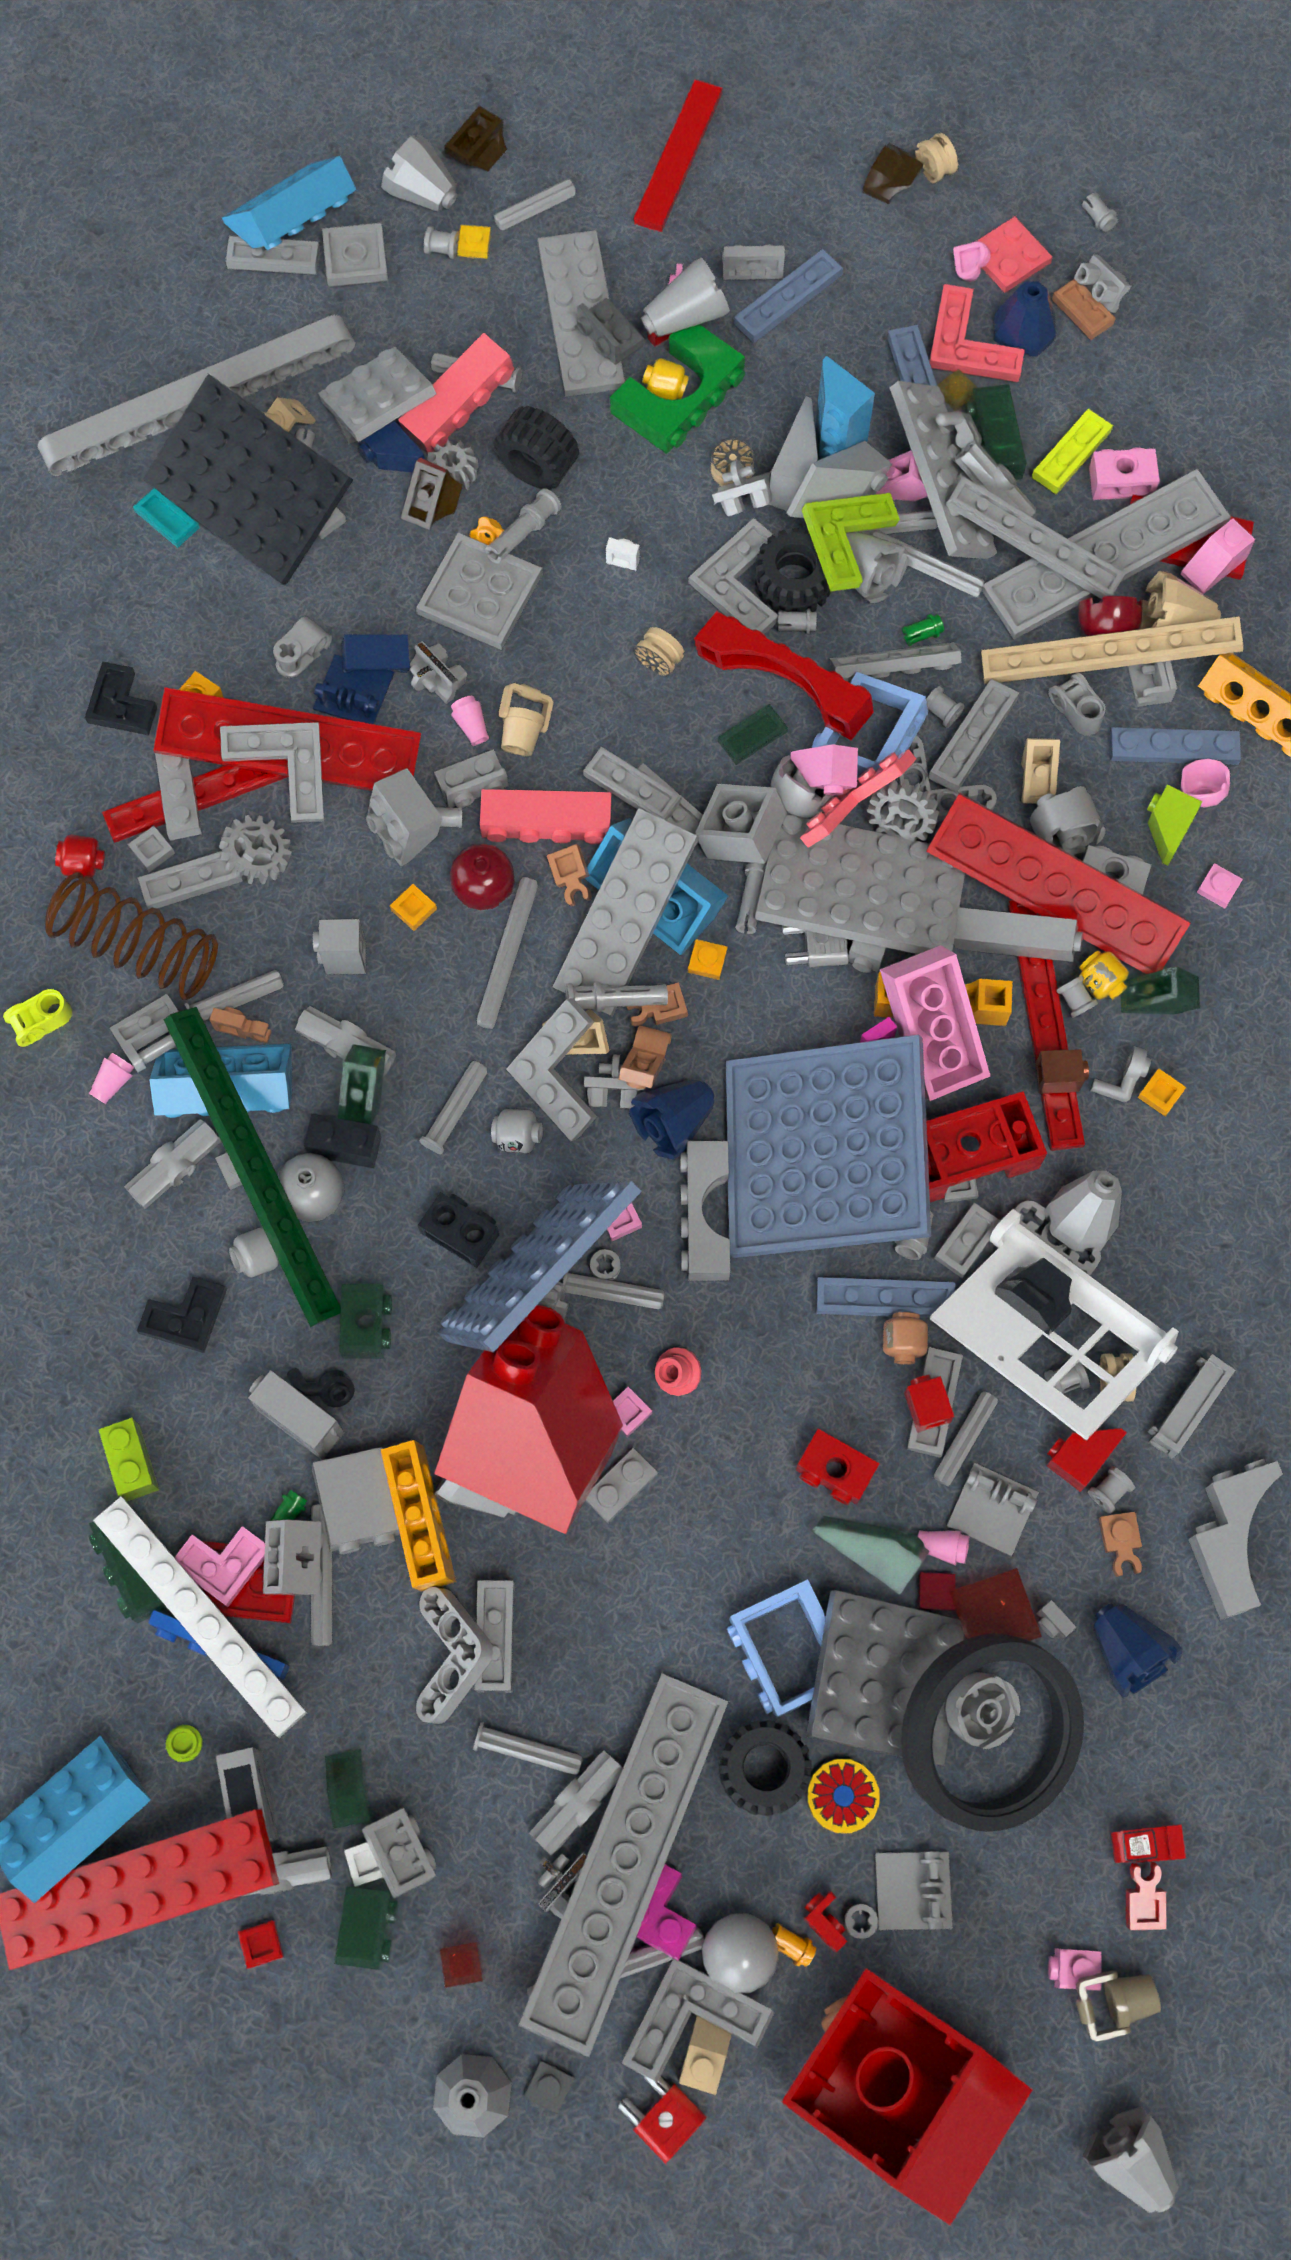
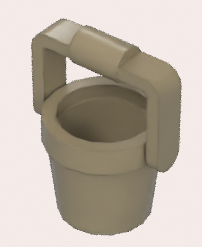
M1112 1970L1080 1978L1076 1983L1079 1997L1076 2000L1081 2024L1086 2026L1088 2035L1094 2041H1102L1129 2034L1131 2032V2023L1161 2011L1158 1992L1150 1974L1118 1978L1117 1972ZM1103 1982L1109 2012L1116 2027L1096 2032L1094 2024L1096 2019L1091 1999L1087 1995L1086 1986Z

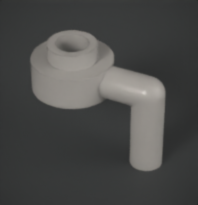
M1133 1046L1125 1065L1120 1087L1094 1079L1090 1091L1121 1102L1129 1101L1139 1077L1145 1078L1148 1073L1151 1058L1147 1057V1050Z

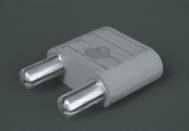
M782 925L783 934L805 933L807 952L786 954L785 962L787 965L808 963V967L848 965L847 939Z

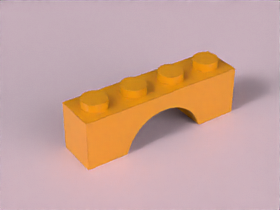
M879 972L875 985L874 1017L894 1018L882 975ZM978 979L972 983L965 984L976 1024L1007 1025L1012 1012L1013 981Z

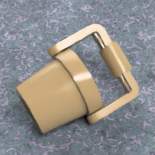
M513 683L505 686L499 709V717H502L504 721L502 750L522 756H531L533 754L540 732L545 733L548 729L553 707V700L550 696L542 694L540 690L525 684ZM514 692L518 696L534 702L543 703L542 713L520 707H510L512 693Z

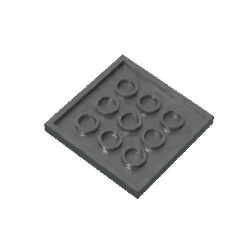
M837 1590L830 1591L806 1736L902 1757L901 1729L910 1695L930 1664L947 1649L963 1641L966 1621ZM946 1700L938 1714L933 1733V1758L935 1765L939 1766L945 1765L950 1731L945 1709Z

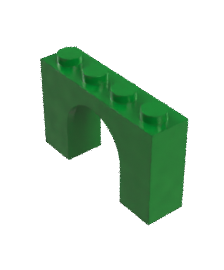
M700 324L673 332L669 336V354L692 369L699 376L702 383L697 391L683 399H663L629 377L610 397V413L665 454L673 447H680L687 437V432L693 426L695 428L699 427L706 417V412L712 406L718 407L724 400L727 390L731 386L737 387L745 376V356Z

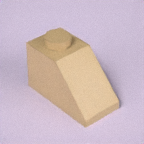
M696 2016L679 2077V2084L716 2095L731 2034Z

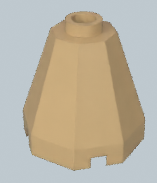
M1158 571L1148 583L1146 592L1151 593L1149 601L1143 600L1140 629L1217 620L1221 618V611L1218 610V604L1171 573Z

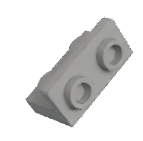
M735 245L724 247L722 252L723 280L783 279L784 246Z
M494 749L434 772L448 807H467L474 802V799L481 797V789L504 790L508 786L507 773L504 768L502 769Z
M404 1808L362 1829L393 1898L429 1882L436 1876L434 1873V1869H436L434 1858L427 1848L423 1849L417 1837L420 1835L417 1822L412 1815L407 1816Z

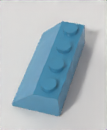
M336 156L308 164L221 218L252 248L265 246L266 250H269L282 243L280 237L286 233L288 236H291L305 228L303 223L310 219L311 222H314L327 214L325 209L331 205L333 208H337L348 202L347 196L356 191V188L341 156Z
M828 356L822 360L815 420L818 461L858 443L868 441L875 396L872 390Z
M630 818L611 825L587 866L589 877L584 879L598 890L633 821ZM686 864L653 934L678 954L682 955L715 919L728 895L689 864Z
M291 1044L216 1047L247 1113L258 1110L276 1113L284 1109H290L292 1098ZM171 1049L157 1057L149 1079L154 1115H165L166 1117L175 1118L183 1114L198 1113L201 1116H209L178 1049Z

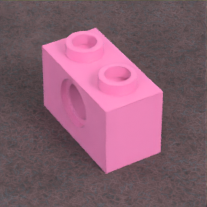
M1137 447L1131 450L1114 451L1112 449H1104L1093 452L1089 465L1093 500L1132 498L1133 494L1146 497L1157 490L1160 480L1155 449Z

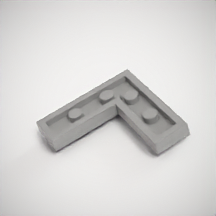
M753 518L689 576V584L727 617L733 616L743 626L751 630H759L765 634L778 622V615L737 580L756 562L760 547L763 543L767 544V538L773 535Z
M319 722L220 726L223 761L288 759L291 822L324 821Z
M573 998L566 999L506 1069L570 1141L578 1139L597 1118L594 1112L554 1069L594 1023L591 1017Z
M673 1958L622 2064L658 2083L691 2013L758 2048L774 2012L741 1993H734L730 1988L721 1983L713 1982L709 1976Z

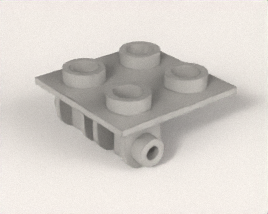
M974 1463L947 1527L955 1531H961L962 1534L969 1535L972 1539L1012 1556L1030 1512L1033 1511L1036 1505V1498L1039 1492Z
M949 1852L875 1853L878 1930L952 1929Z

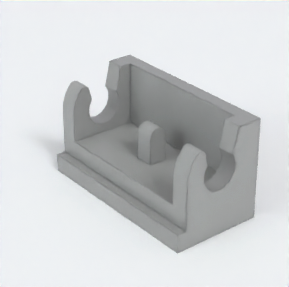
M1171 661L1128 666L1137 707L1172 701L1177 685Z

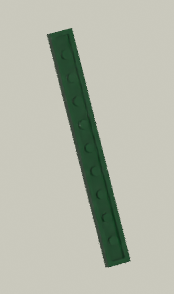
M197 1007L168 1015L163 1020L310 1327L340 1315L343 1311Z

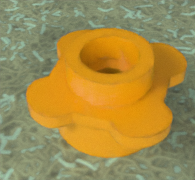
M483 516L478 520V527L471 530L470 538L490 545L504 529L498 521Z

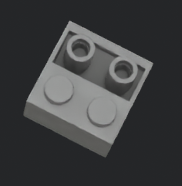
M404 769L374 783L366 821L370 830L373 833H377L383 841L384 849L388 856L395 858L400 867L410 862L438 835L442 817L410 771Z

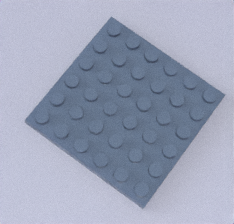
M920 1035L726 1061L730 1256L739 1258L931 1237L923 1038Z
M632 1181L578 1184L573 1187L571 1185L565 1187L556 1197L557 1205L551 1211L546 1209L535 1219L533 1224L536 1227L528 1236L525 1234L521 1235L510 1247L513 1252L504 1261L499 1259L491 1266L487 1272L490 1277L481 1286L476 1284L466 1293L464 1305L458 1311L456 1309L451 1310L442 1319L440 1324L443 1327L438 1331V1334L448 1343L494 1352L641 1193V1190Z

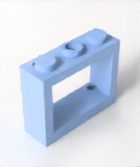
M856 672L851 684L855 686L861 685L866 688L872 695V700L903 710L876 761L858 756L857 778L870 767H873L875 770L880 768L879 763L891 753L895 752L898 756L909 749L928 715L926 696ZM825 727L822 733L816 735L812 748L836 744L840 734Z
M808 1580L730 1616L731 1626L726 1628L735 1648L741 1645L747 1659L743 1660L742 1663L751 1681L757 1678L763 1692L759 1693L758 1697L766 1714L773 1712L776 1719L812 1702L814 1688L785 1702H781L745 1624L798 1599L821 1647L826 1616Z

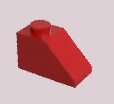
M1122 1428L1098 1430L1087 1440L1077 1433H1072L1066 1441L1059 1437L1047 1453L1052 1457L1047 1467L1081 1492L1127 1432Z

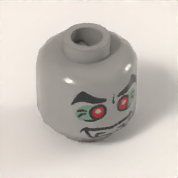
M504 1109L492 1121V1142L497 1143L498 1148L503 1152L527 1154L533 1150L535 1143H540L542 1140V1123L537 1122L535 1114L530 1110Z

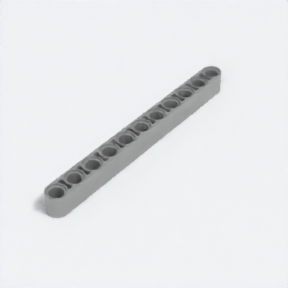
M328 316L53 432L39 441L38 450L49 472L54 476H60L62 471H72L90 463L89 460L93 458L98 460L119 451L118 448L121 446L126 448L147 439V435L152 434L154 436L175 427L174 424L179 422L208 374L217 378L243 398L258 392L260 387L265 389L286 380V376L291 375L293 377L314 368V364L319 363L321 365L340 357V353L345 351L346 353L351 352L355 347V341L341 316Z

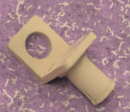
M277 397L267 413L263 412L288 432L295 422L314 424L316 421L298 400Z

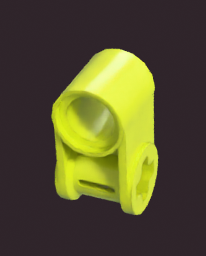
M47 989L23 1003L12 1006L4 1013L3 1018L6 1023L11 1024L16 1033L15 1040L18 1046L24 1047L40 1040L44 1035L69 1022L72 1017V1008L59 991ZM53 1004H60L57 1011L51 1014L48 1013L49 1008Z

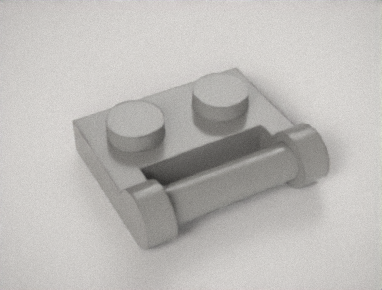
M167 994L110 1027V1030L137 1073L146 1069L145 1065L176 1047L170 1034L143 1051L136 1052L138 1049L169 1032L163 1019L179 1011Z

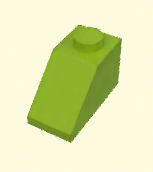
M1168 784L1162 795L1155 793L1147 808L1148 811L1152 812L1148 820L1149 829L1161 861L1167 866L1170 864L1202 804V801Z

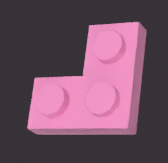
M242 1526L219 1555L192 1534L174 1558L200 1587L228 1607L263 1562L265 1543Z

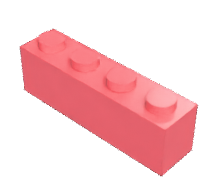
M483 333L433 384L436 395L398 419L402 430L427 454L435 451L436 444L443 447L448 437L457 428H461L467 423L470 414L478 406L481 407L486 404L490 399L491 393L499 385L505 384L510 379L512 372L515 370L510 355Z
M481 789V837L493 842H502L506 838H519L526 843H534L539 839H552L553 842L561 844L569 843L571 840H584L589 844H600L611 827V792Z

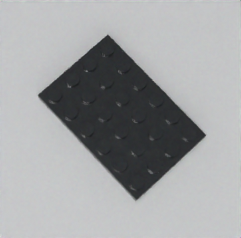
M208 374L143 480L279 583L286 585L354 479L217 378Z

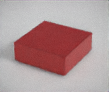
M275 1920L238 1932L247 1969L284 1958Z

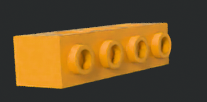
M1220 654L1198 685V687L1204 690V696L1214 703L1219 704L1221 702L1227 706L1234 718L1242 722L1248 721L1256 727L1255 731L1261 737L1267 740H1275L1282 745V751L1291 757V733L1283 727L1284 718L1291 719V693L1235 654ZM1232 681L1242 685V696H1237L1232 692ZM1258 700L1267 702L1270 709L1269 714L1259 712L1257 708Z
M412 1440L381 1449L412 1588L423 1592L430 1587H441L455 1583L456 1578L436 1496L433 1495L435 1489L425 1447Z

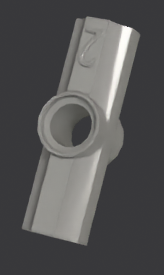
M976 440L967 444L955 457V462L974 483L1030 517L1036 513V507L1016 486V480L1010 471L1000 463L997 465Z
M311 1006L304 1010L298 1019L295 1028L296 1033L324 1047L325 1051L332 1057L339 1056L343 1058L342 1062L345 1064L352 1062L382 1079L396 1057L395 1051L367 1037V1034L362 1029L349 1021L342 1020L339 1022Z
M200 1119L174 1143L171 1141L162 1145L152 1155L150 1164L124 1187L146 1209L171 1186L175 1187L183 1183L181 1179L187 1174L190 1176L194 1172L196 1164L218 1146L221 1140Z
M603 1751L578 1779H573L554 1801L555 1805L529 1834L550 1855H553L567 1841L577 1827L581 1828L588 1821L591 1814L595 1813L602 1805L601 1800L617 1784L623 1768L609 1754Z
M328 1847L291 1854L288 1851L273 1853L280 1884L247 1895L257 1893L268 1895L279 1891L293 1890V1886L332 1879V1866Z

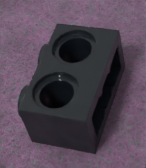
M440 1192L419 1222V1231L425 1237L475 1268H478L499 1236L498 1227L495 1226L497 1222L482 1211L476 1214L469 1210L467 1202L459 1196L451 1194L448 1197ZM444 1213H452L456 1216L455 1220L449 1225H442L437 1222L438 1218ZM473 1230H479L484 1233L482 1240L476 1243L467 1241L466 1236Z

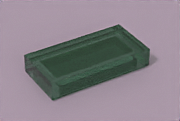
M768 704L718 736V743L735 765L787 733L788 726L773 707Z

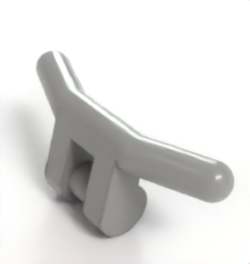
M955 411L939 413L936 416V423L938 425L955 426L958 432L956 435L958 447L963 449L967 444L975 440L981 444V435L969 413Z

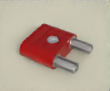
M660 2076L658 2082L667 2090L665 2092L657 2083L645 2077V2080L662 2096L644 2116L628 2098L622 2100L640 2121L621 2102L618 2108L635 2125L633 2131L666 2164L707 2117L675 2084L670 2086Z

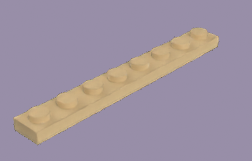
M1240 617L981 650L984 682L988 684L993 679L1000 683L1243 651Z

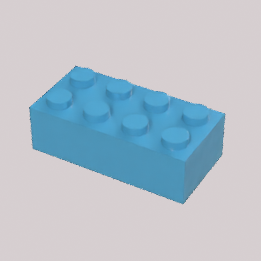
M101 1735L0 1822V1866L9 1882L34 1903L151 1801L126 1760Z

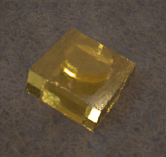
M959 369L937 385L944 395L945 402L954 411H957L972 400L979 392V388Z

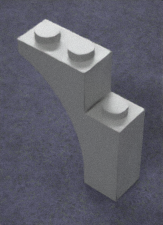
M1261 1459L1245 1465L1246 1472L1234 1475L1232 1470L1217 1474L1212 1477L1214 1483L1205 1488L1220 1526L1217 1527L1215 1521L1195 1528L1197 1534L1188 1540L1220 1620L1261 1606L1248 1565V1533L1252 1516L1259 1500L1271 1484L1283 1475L1278 1461L1266 1464L1265 1459Z

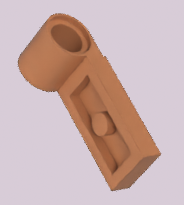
M639 1025L633 1047L621 1066L618 1080L626 1081L628 1086L636 1089L652 1088L666 1060L665 1054L667 1046L671 1042L672 1033Z

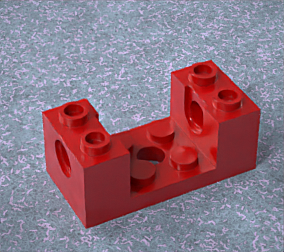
M1024 1091L926 1121L930 1203L943 1199L949 1187L1002 1170L1005 1171L1008 1179L1040 1168L1047 1155V1151ZM966 1136H972L978 1140L980 1147L976 1151L969 1152L962 1147L961 1139Z

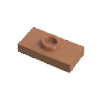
M1075 279L1053 293L1052 300L1090 340L1114 325L1116 318L1101 302H1097L1092 297V293L1084 285H1080Z

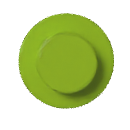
M189 1725L175 1727L166 1739V1750L169 1756L178 1762L192 1761L200 1754L203 1746L200 1732Z

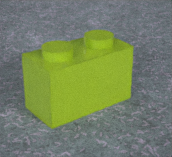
M133 1418L98 1429L118 1496L123 1497L127 1502L158 1491L159 1487L140 1425Z

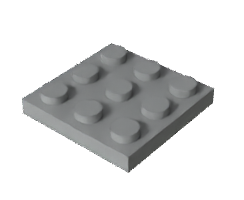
M396 347L381 352L377 358L367 364L356 367L351 374L341 380L330 383L318 395L326 408L360 442L436 395V391L432 383Z
M457 533L416 607L417 615L502 650L543 574L542 568L510 554H507L500 563L496 564L487 557L489 553H485V548L488 545Z

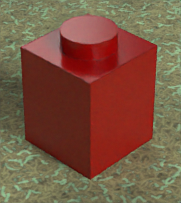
M923 1375L911 1380V1386H907L904 1395L917 1433L951 1423L954 1413L941 1376L931 1379L930 1375Z

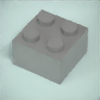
M717 784L695 835L699 837L698 842L707 859L765 864L787 812L776 788Z

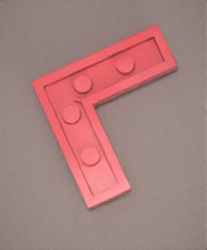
M944 284L930 358L931 368L1019 382L1025 349L965 340L974 289Z
M909 749L898 756L893 752L879 763L880 768L877 770L873 767L868 768L858 776L857 788L843 790V795L833 797L821 807L822 811L806 823L809 829L800 839L809 848L828 836L859 802L901 776L914 763L916 757Z

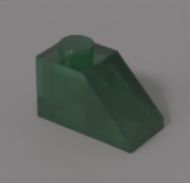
M1177 966L1124 981L1127 988L1121 993L1122 1013L1175 1015L1200 1008L1199 977Z
M361 1749L326 1756L327 1795L333 1829L342 1830L374 1823Z

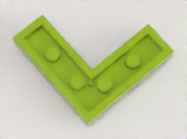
M890 493L804 504L801 511L830 591L859 588L862 584L863 579L846 533L895 527L900 518Z

